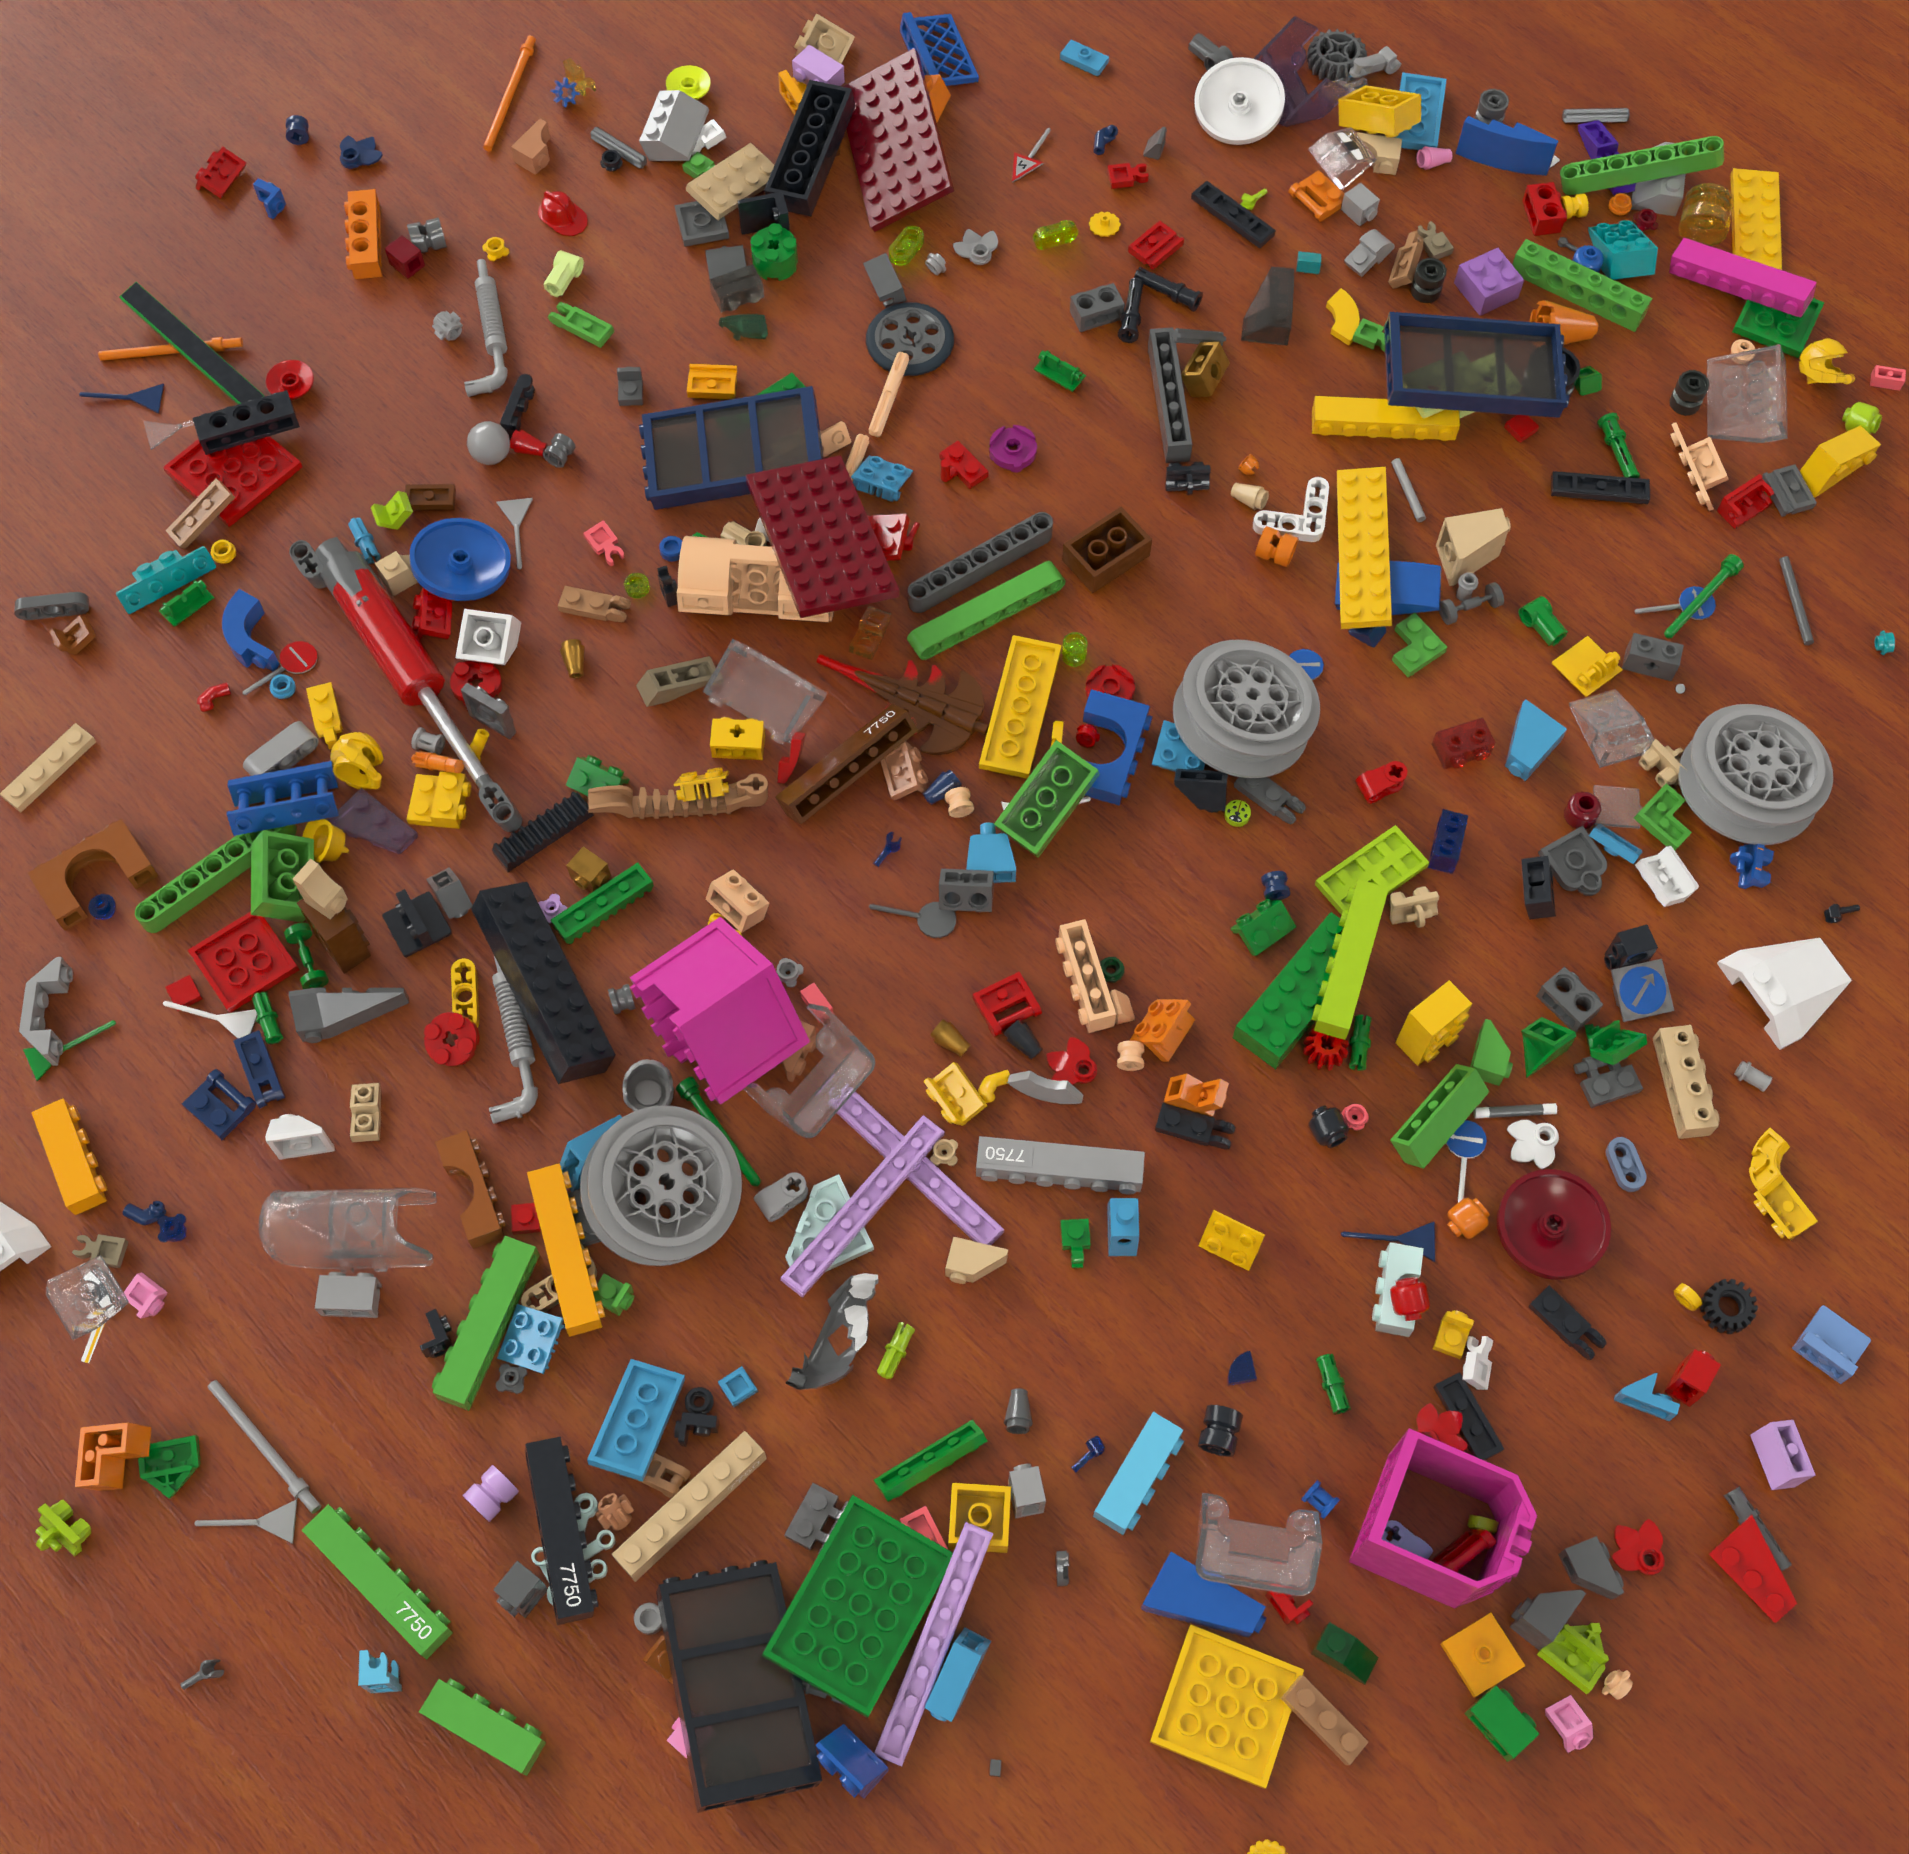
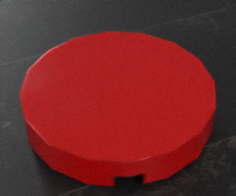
M1101 665L1092 670L1088 675L1085 693L1087 699L1092 689L1132 701L1135 692V681L1130 672L1119 665Z

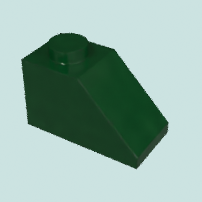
M1331 1622L1324 1627L1311 1653L1363 1685L1366 1684L1379 1658L1358 1638Z

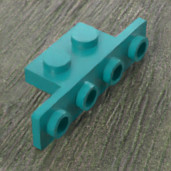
M205 546L183 557L177 550L166 551L159 556V559L140 565L132 573L136 582L116 592V596L126 612L131 614L215 569L216 564Z

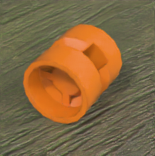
M1266 526L1259 539L1255 556L1267 561L1272 558L1275 564L1287 568L1296 550L1299 537L1288 533L1280 535L1279 530Z

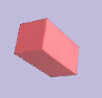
M1876 365L1871 373L1870 386L1900 391L1905 383L1906 370Z
M815 983L800 991L802 1000L819 1023L833 1015V1007Z

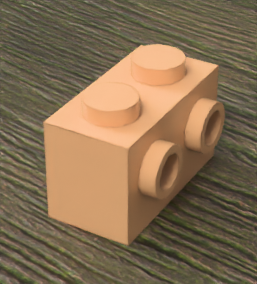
M734 869L712 881L706 896V900L741 933L764 920L769 906V902L765 897L758 893Z

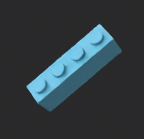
M1153 1412L1095 1509L1093 1517L1124 1535L1127 1528L1133 1531L1141 1517L1137 1513L1142 1503L1146 1506L1148 1505L1156 1491L1151 1488L1156 1478L1162 1481L1170 1467L1166 1463L1171 1453L1176 1456L1184 1443V1440L1180 1438L1183 1429Z

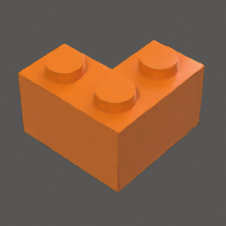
M133 1423L81 1427L75 1487L96 1491L123 1489L125 1459L149 1457L151 1427Z

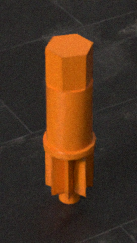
M420 751L411 757L415 767L428 770L461 773L464 769L463 760L437 755L432 752Z

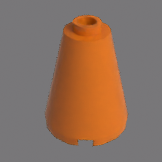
M1546 300L1537 303L1539 307L1532 310L1529 322L1560 324V332L1564 335V344L1592 339L1599 327L1593 315ZM1531 343L1536 349L1545 346L1543 343Z

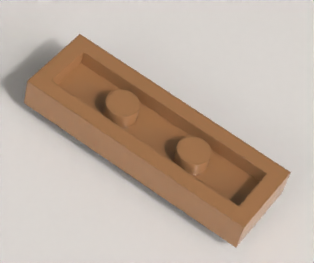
M216 478L166 529V532L179 547L186 549L228 506L235 496Z
M1304 1675L1299 1676L1280 1698L1345 1765H1351L1368 1744V1741Z

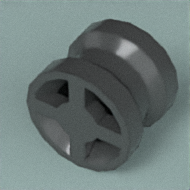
M625 984L621 989L617 990L614 988L608 989L615 1015L621 1013L624 1009H636L629 984Z

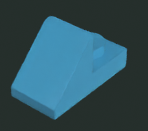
M1654 1373L1622 1388L1614 1398V1401L1667 1421L1672 1420L1678 1414L1680 1404L1673 1402L1672 1398L1668 1395L1661 1393L1652 1394L1658 1373Z

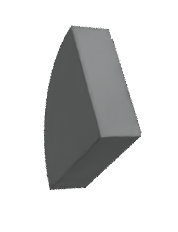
M1056 1551L1057 1587L1067 1586L1069 1584V1554L1067 1551Z

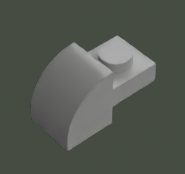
M1376 229L1365 233L1359 239L1360 244L1344 259L1345 264L1361 278L1375 263L1380 264L1395 248V245Z

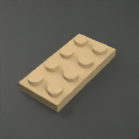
M749 143L689 182L686 186V191L712 216L719 220L738 207V200L754 197L765 189L774 164L752 143Z

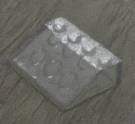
M1780 344L1707 359V378L1710 383L1708 389V437L1711 439L1756 443L1788 439L1786 360Z

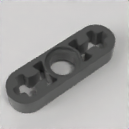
M81 592L23 597L15 601L14 614L22 620L81 615L89 610V597Z

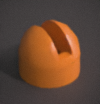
M1249 454L1241 462L1238 469L1245 475L1251 476L1255 474L1252 470L1253 467L1257 470L1259 469V462L1252 454Z

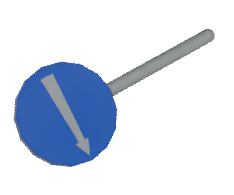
M1695 586L1686 588L1679 597V604L1636 609L1635 613L1640 614L1680 608L1683 612L1704 588ZM1711 595L1691 618L1694 620L1709 618L1714 613L1716 607L1714 597Z
M1301 649L1289 655L1306 671L1311 680H1315L1323 672V660L1314 651Z

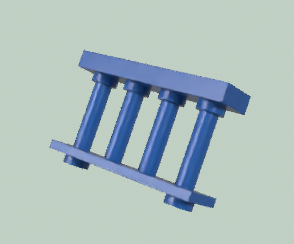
M332 761L228 780V788L234 807L238 806V810L228 811L226 814L233 836L339 816L333 792H328V789L338 788V780L333 773ZM317 792V795L302 797V794ZM291 796V800L275 802V799ZM265 801V805L249 807V804Z

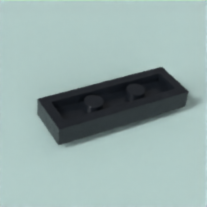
M1460 1372L1434 1385L1433 1388L1445 1409L1462 1413L1463 1424L1459 1433L1467 1442L1472 1456L1485 1461L1503 1452V1445Z

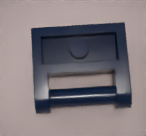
M215 1069L209 1073L206 1080L182 1105L217 1137L223 1140L254 1110L256 1102L251 1097H245L224 1078V1074L220 1070ZM216 1087L239 1105L234 1112L211 1093Z

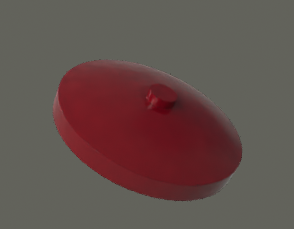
M1543 1169L1520 1177L1508 1188L1498 1207L1497 1230L1507 1254L1521 1268L1542 1278L1565 1280L1586 1273L1602 1258L1610 1242L1611 1220L1605 1202L1589 1183L1566 1171Z

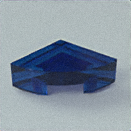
M1251 1351L1242 1353L1231 1364L1227 1376L1228 1386L1256 1381L1257 1376Z

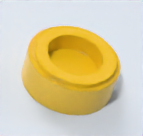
M1681 1283L1674 1290L1676 1299L1688 1310L1695 1311L1702 1305V1300L1698 1294L1686 1284Z

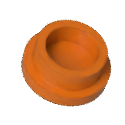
M1624 193L1616 194L1609 201L1610 211L1621 216L1628 214L1632 208L1631 198Z

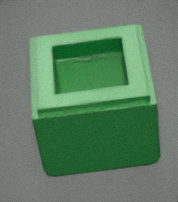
M1591 366L1581 368L1575 384L1578 393L1584 396L1600 391L1602 389V374Z

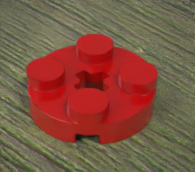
M467 660L455 665L454 672L450 678V686L454 697L462 701L464 705L466 704L461 689L466 683L473 686L471 682L475 679L483 681L478 683V686L483 688L490 697L494 698L496 694L497 696L500 694L502 679L499 670L494 664Z
M446 1012L436 1016L424 1028L426 1051L437 1064L453 1067L460 1066L470 1061L475 1055L474 1052L477 1045H479L480 1035L476 1024L469 1017L459 1013ZM450 1032L452 1035L457 1034L458 1039L454 1041L455 1045L453 1047L446 1042Z

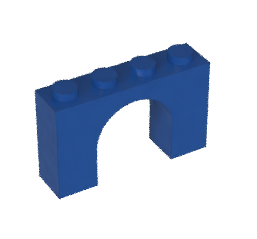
M1091 689L1084 709L1083 722L1115 732L1122 739L1125 750L1118 759L1107 764L1088 762L1099 770L1100 775L1085 796L1119 806L1122 797H1128L1131 783H1128L1129 775H1135L1138 765L1135 757L1137 752L1142 753L1146 740L1142 738L1144 730L1149 731L1153 716L1149 715V705Z

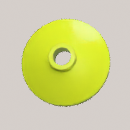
M692 65L674 69L666 79L667 90H680L695 100L706 95L711 85L708 73L702 68Z

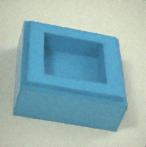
M742 1366L718 1381L719 1386L733 1407L758 1392Z

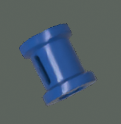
M1317 1480L1301 1500L1304 1503L1309 1502L1321 1513L1320 1517L1325 1519L1340 1499L1338 1497L1333 1498L1320 1486L1321 1482Z

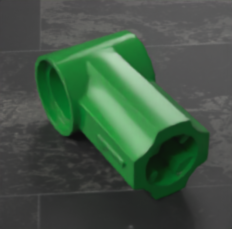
M1540 596L1522 606L1518 612L1519 617L1527 627L1533 626L1549 646H1555L1566 637L1568 631L1552 614L1553 610L1549 601L1545 597Z

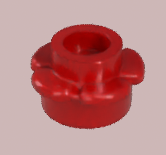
M1082 724L1077 727L1076 741L1081 746L1089 748L1100 740V734L1095 726Z

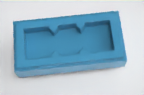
M1070 40L1060 53V60L1098 77L1109 63V56Z
M1602 824L1595 826L1589 834L1591 838L1604 845L1605 851L1613 856L1620 855L1632 864L1643 853L1641 849Z

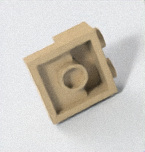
M816 14L813 21H807L802 31L805 33V36H799L794 46L797 49L795 56L801 53L808 45H811L842 64L855 36Z

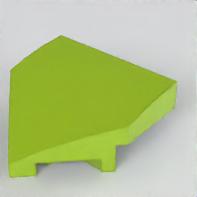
M1590 1623L1589 1625L1569 1626V1624H1565L1554 1641L1542 1648L1537 1654L1585 1694H1588L1593 1689L1606 1669L1605 1663L1609 1661L1608 1655L1604 1653L1600 1633L1602 1632L1600 1623Z

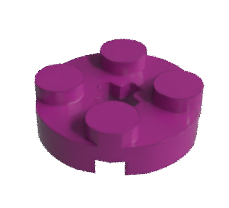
M1013 425V428L1005 429V426L1001 427L990 438V459L998 466L1014 473L1021 472L1023 468L1029 466L1037 455L1035 436L1029 429L1023 426ZM1017 445V450H1010L1008 447Z

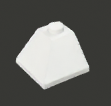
M285 1114L280 1116L279 1119H272L270 1121L265 1138L267 1144L279 1160L335 1151L333 1143L322 1127L299 1115Z

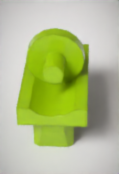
M64 1500L51 1507L46 1503L39 1507L38 1512L41 1514L39 1522L43 1526L38 1527L35 1531L40 1536L36 1546L41 1551L51 1547L57 1552L63 1545L74 1557L82 1551L81 1543L91 1534L90 1525L80 1518L69 1527L65 1521L73 1515V1510Z

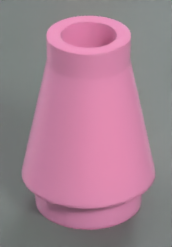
M1425 146L1417 152V164L1420 168L1428 170L1444 163H1450L1452 151L1451 149Z

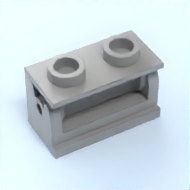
M330 1272L329 1275H319L315 1309L321 1316L378 1318L380 1288H382V1284L370 1273L346 1276L342 1272Z

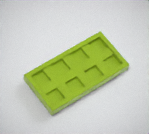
M1395 825L1318 878L1315 886L1342 915V911H1348L1350 906L1349 903H1345L1349 887L1355 888L1358 879L1389 888L1387 894L1389 895L1426 869L1430 862Z

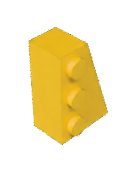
M1861 425L1820 444L1800 470L1813 497L1816 498L1862 465L1871 463L1877 456L1875 452L1881 444Z

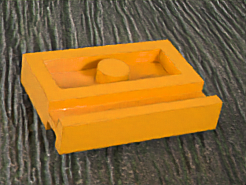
M689 365L687 398L735 399L737 366Z

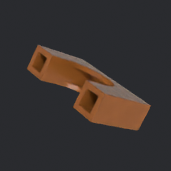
M122 819L108 824L104 829L92 836L85 837L77 845L61 851L56 857L37 865L27 873L64 931L88 918L73 890L77 874L88 864L96 861L116 863L121 867L135 889L159 876Z

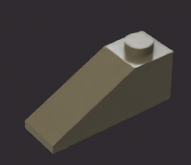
M708 656L647 670L636 687L646 707L674 700L713 683L721 677L711 657Z

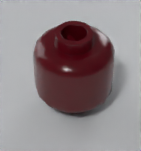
M1589 792L1575 793L1570 797L1564 809V818L1575 829L1581 826L1588 829L1597 821L1601 813V803L1594 794Z

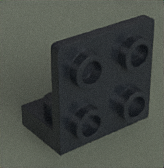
M783 192L770 193L737 201L742 235L758 232L773 223L780 224L782 228L790 231L789 214Z

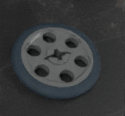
M904 302L885 308L875 316L866 332V346L873 360L889 372L898 352L911 355L913 359L908 362L903 376H917L937 369L946 361L954 346V333L951 324L937 309L921 303ZM917 317L920 321L912 324L907 319ZM888 324H895L898 326V328L893 331L887 330L885 327ZM932 328L936 329L938 333L935 335H928L926 333V330ZM906 331L908 336H910L911 339H914V346L912 341H910L909 338H906ZM892 343L894 347L892 349H884L882 345ZM926 347H931L935 351L931 354H926L922 350Z

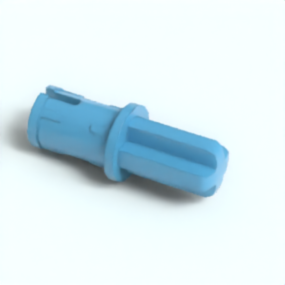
M352 518L348 525L355 538V545L360 548L368 564L375 563L372 556L375 557L376 561L381 556L373 543V535L368 533L361 518Z

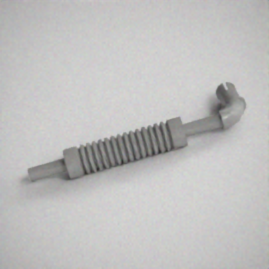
M484 259L477 261L479 278L475 281V288L486 350L494 358L495 369L492 375L464 382L468 397L481 393H492L493 390L498 389L504 384L508 373L503 360V354L507 351V343L496 282L494 278L488 276L487 265Z
M496 958L495 963L498 973L492 976L493 984L496 988L495 992L506 1042L508 1043L507 1047L510 1052L511 1064L513 1067H519L524 1089L521 1096L513 1098V1101L489 1107V1112H492L490 1116L493 1124L515 1117H523V1114L533 1108L538 1098V1088L534 1087L530 1064L534 1063L535 1056L527 1021Z

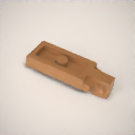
M1417 230L1409 233L1405 246L1398 250L1388 281L1393 289L1413 281L1424 243Z

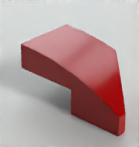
M795 732L793 735L790 757L782 756L779 761L777 783L785 784L792 774L801 756L806 733Z

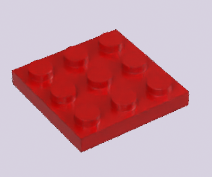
M251 911L187 950L229 1013L251 1001L255 993L265 992L299 971L298 966L263 916L251 915Z

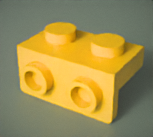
M953 1062L935 1078L924 1080L928 1087L926 1089L928 1096L934 1102L938 1101L943 1109L941 1114L950 1124L963 1126L987 1107V1104L958 1063Z
M1786 1179L1765 1197L1759 1191L1753 1193L1757 1197V1200L1753 1203L1763 1216L1767 1213L1770 1214L1775 1221L1771 1226L1780 1238L1787 1236L1791 1241L1818 1222Z

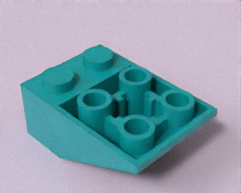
M1622 220L1618 224L1600 223L1597 226L1588 227L1593 246L1603 253L1604 261L1601 270L1608 278L1615 280L1655 274L1658 247L1632 221Z

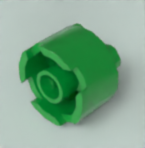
M773 223L769 227L759 230L751 237L753 269L758 276L765 280L769 277L778 278V281H782L796 272V265L798 263L796 238L790 231L782 228L780 224Z

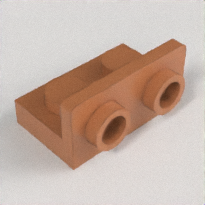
M906 741L881 760L889 793L894 800L917 790L921 793L927 790L926 783H928V777L920 765V761H922L921 754L916 747L911 746Z

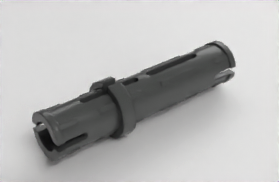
M1740 1486L1724 1495V1498H1726L1739 1519L1737 1521L1739 1524L1753 1514L1781 1571L1790 1567L1792 1563L1764 1525L1759 1516L1761 1514L1759 1510L1753 1508Z

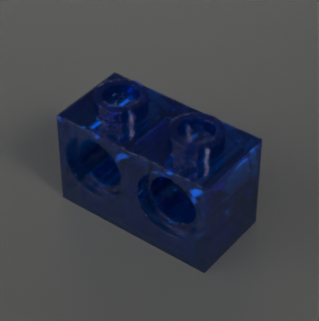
M1445 809L1442 810L1437 822L1429 857L1430 863L1427 868L1453 874L1459 861L1469 815Z

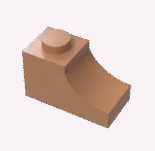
M540 118L511 146L514 162L535 175L542 168H545L550 161L546 145L550 139V134L546 121Z

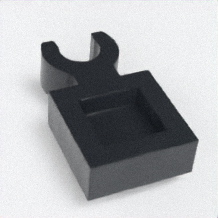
M667 565L657 568L659 586L667 607L677 605L676 594L678 586L675 579L672 580L671 576H669Z

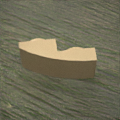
M380 1084L352 1085L350 1109L352 1112L350 1138L352 1142L380 1140Z

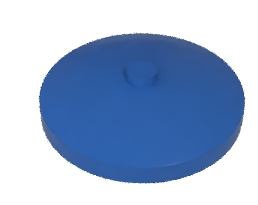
M449 518L434 522L423 528L411 544L410 568L413 576L423 588L441 598L454 601H470L486 597L498 590L509 575L511 555L506 541L496 530L476 520Z

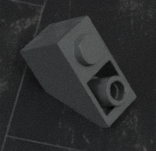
M1597 1536L1566 1548L1558 1554L1572 1583L1611 1600L1624 1593L1622 1589L1624 1587L1623 1580L1620 1574L1613 1570L1608 1560L1610 1559L1608 1549L1603 1542H1599Z

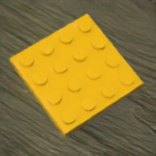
M1190 1624L1150 1743L1266 1789L1291 1713V1709L1280 1698L1294 1681L1303 1675L1304 1669Z

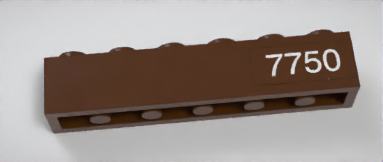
M891 704L775 796L787 817L802 824L915 734L918 729L906 710Z

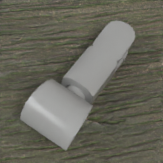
M1385 46L1377 54L1355 58L1353 62L1354 67L1350 68L1349 74L1354 78H1361L1380 70H1384L1387 74H1393L1400 68L1402 63L1396 59L1397 55L1388 46Z

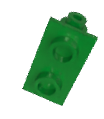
M1042 350L1038 359L1041 361L1034 368L1035 371L1072 392L1086 377L1084 373L1080 372V368H1075L1065 361H1061L1058 357L1052 355L1049 350L1046 352Z
M202 580L198 582L193 581V584L182 591L183 593L180 596L177 595L167 603L164 602L159 612L175 627L213 600L214 596L206 589L207 586Z

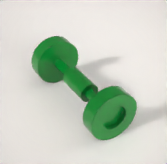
M297 923L288 927L284 931L285 939L290 944L299 943L300 948L298 951L303 966L308 969V973L300 979L302 988L324 987L329 982L327 973L324 970L313 969L314 961L310 949L304 943V941L312 936L309 924Z

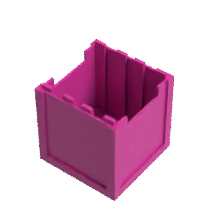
M721 917L630 977L633 983L630 989L636 998H642L645 1006L641 1009L648 1020L652 1018L655 1022L651 1027L657 1037L662 1035L666 1043L662 1048L668 1057L673 1055L681 1064L686 1060H689L690 1063L696 1060L698 1066L693 1069L699 1080L705 1078L708 1082L709 1087L705 1089L709 1100L713 1101L715 1099L720 1105L810 1043L773 964Z

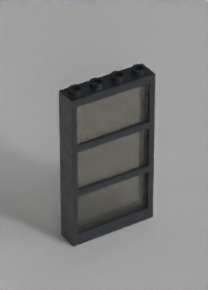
M761 1560L751 1563L748 1568L739 1569V1566H729L723 1568L721 1573L710 1575L709 1571H703L693 1574L690 1579L681 1580L680 1577H671L663 1580V1584L658 1586L656 1595L697 1813L818 1787L822 1782L819 1761L816 1757L817 1752L802 1681L799 1677L762 1656L787 1611L777 1562L768 1564L767 1560Z

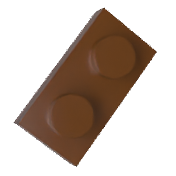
M407 484L405 486V492L407 493L412 510L455 509L456 488L454 484Z

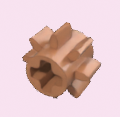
M611 1493L600 1500L598 1503L599 1511L595 1514L605 1530L611 1526L613 1530L617 1531L630 1523L632 1519L630 1513L634 1509L625 1494L618 1498L615 1493Z

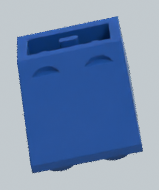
M845 1724L816 1744L819 1753L816 1757L820 1765L832 1776L837 1772L841 1776L839 1778L841 1785L854 1798L859 1794L864 1799L889 1771L888 1767Z

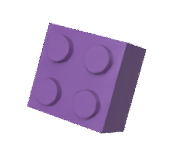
M1496 248L1460 264L1454 284L1479 316L1518 299L1524 279L1501 250Z

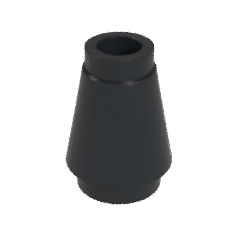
M1020 1019L1004 1032V1035L1008 1038L1006 1041L1031 1060L1043 1050L1027 1023H1023Z

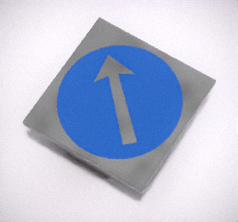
M1662 959L1611 970L1614 983L1612 988L1623 1022L1674 1011Z

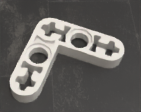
M1314 477L1309 480L1305 494L1303 515L1267 510L1257 512L1253 520L1254 531L1261 535L1264 528L1269 526L1279 530L1280 535L1288 533L1299 537V541H1319L1322 538L1325 527L1329 483L1321 477ZM1315 487L1320 488L1319 497H1314ZM1318 506L1322 511L1320 513H1312L1309 507ZM1262 520L1267 521V525H1262ZM1290 522L1295 528L1293 530H1286L1282 527V524ZM1311 522H1316L1315 532H1310Z

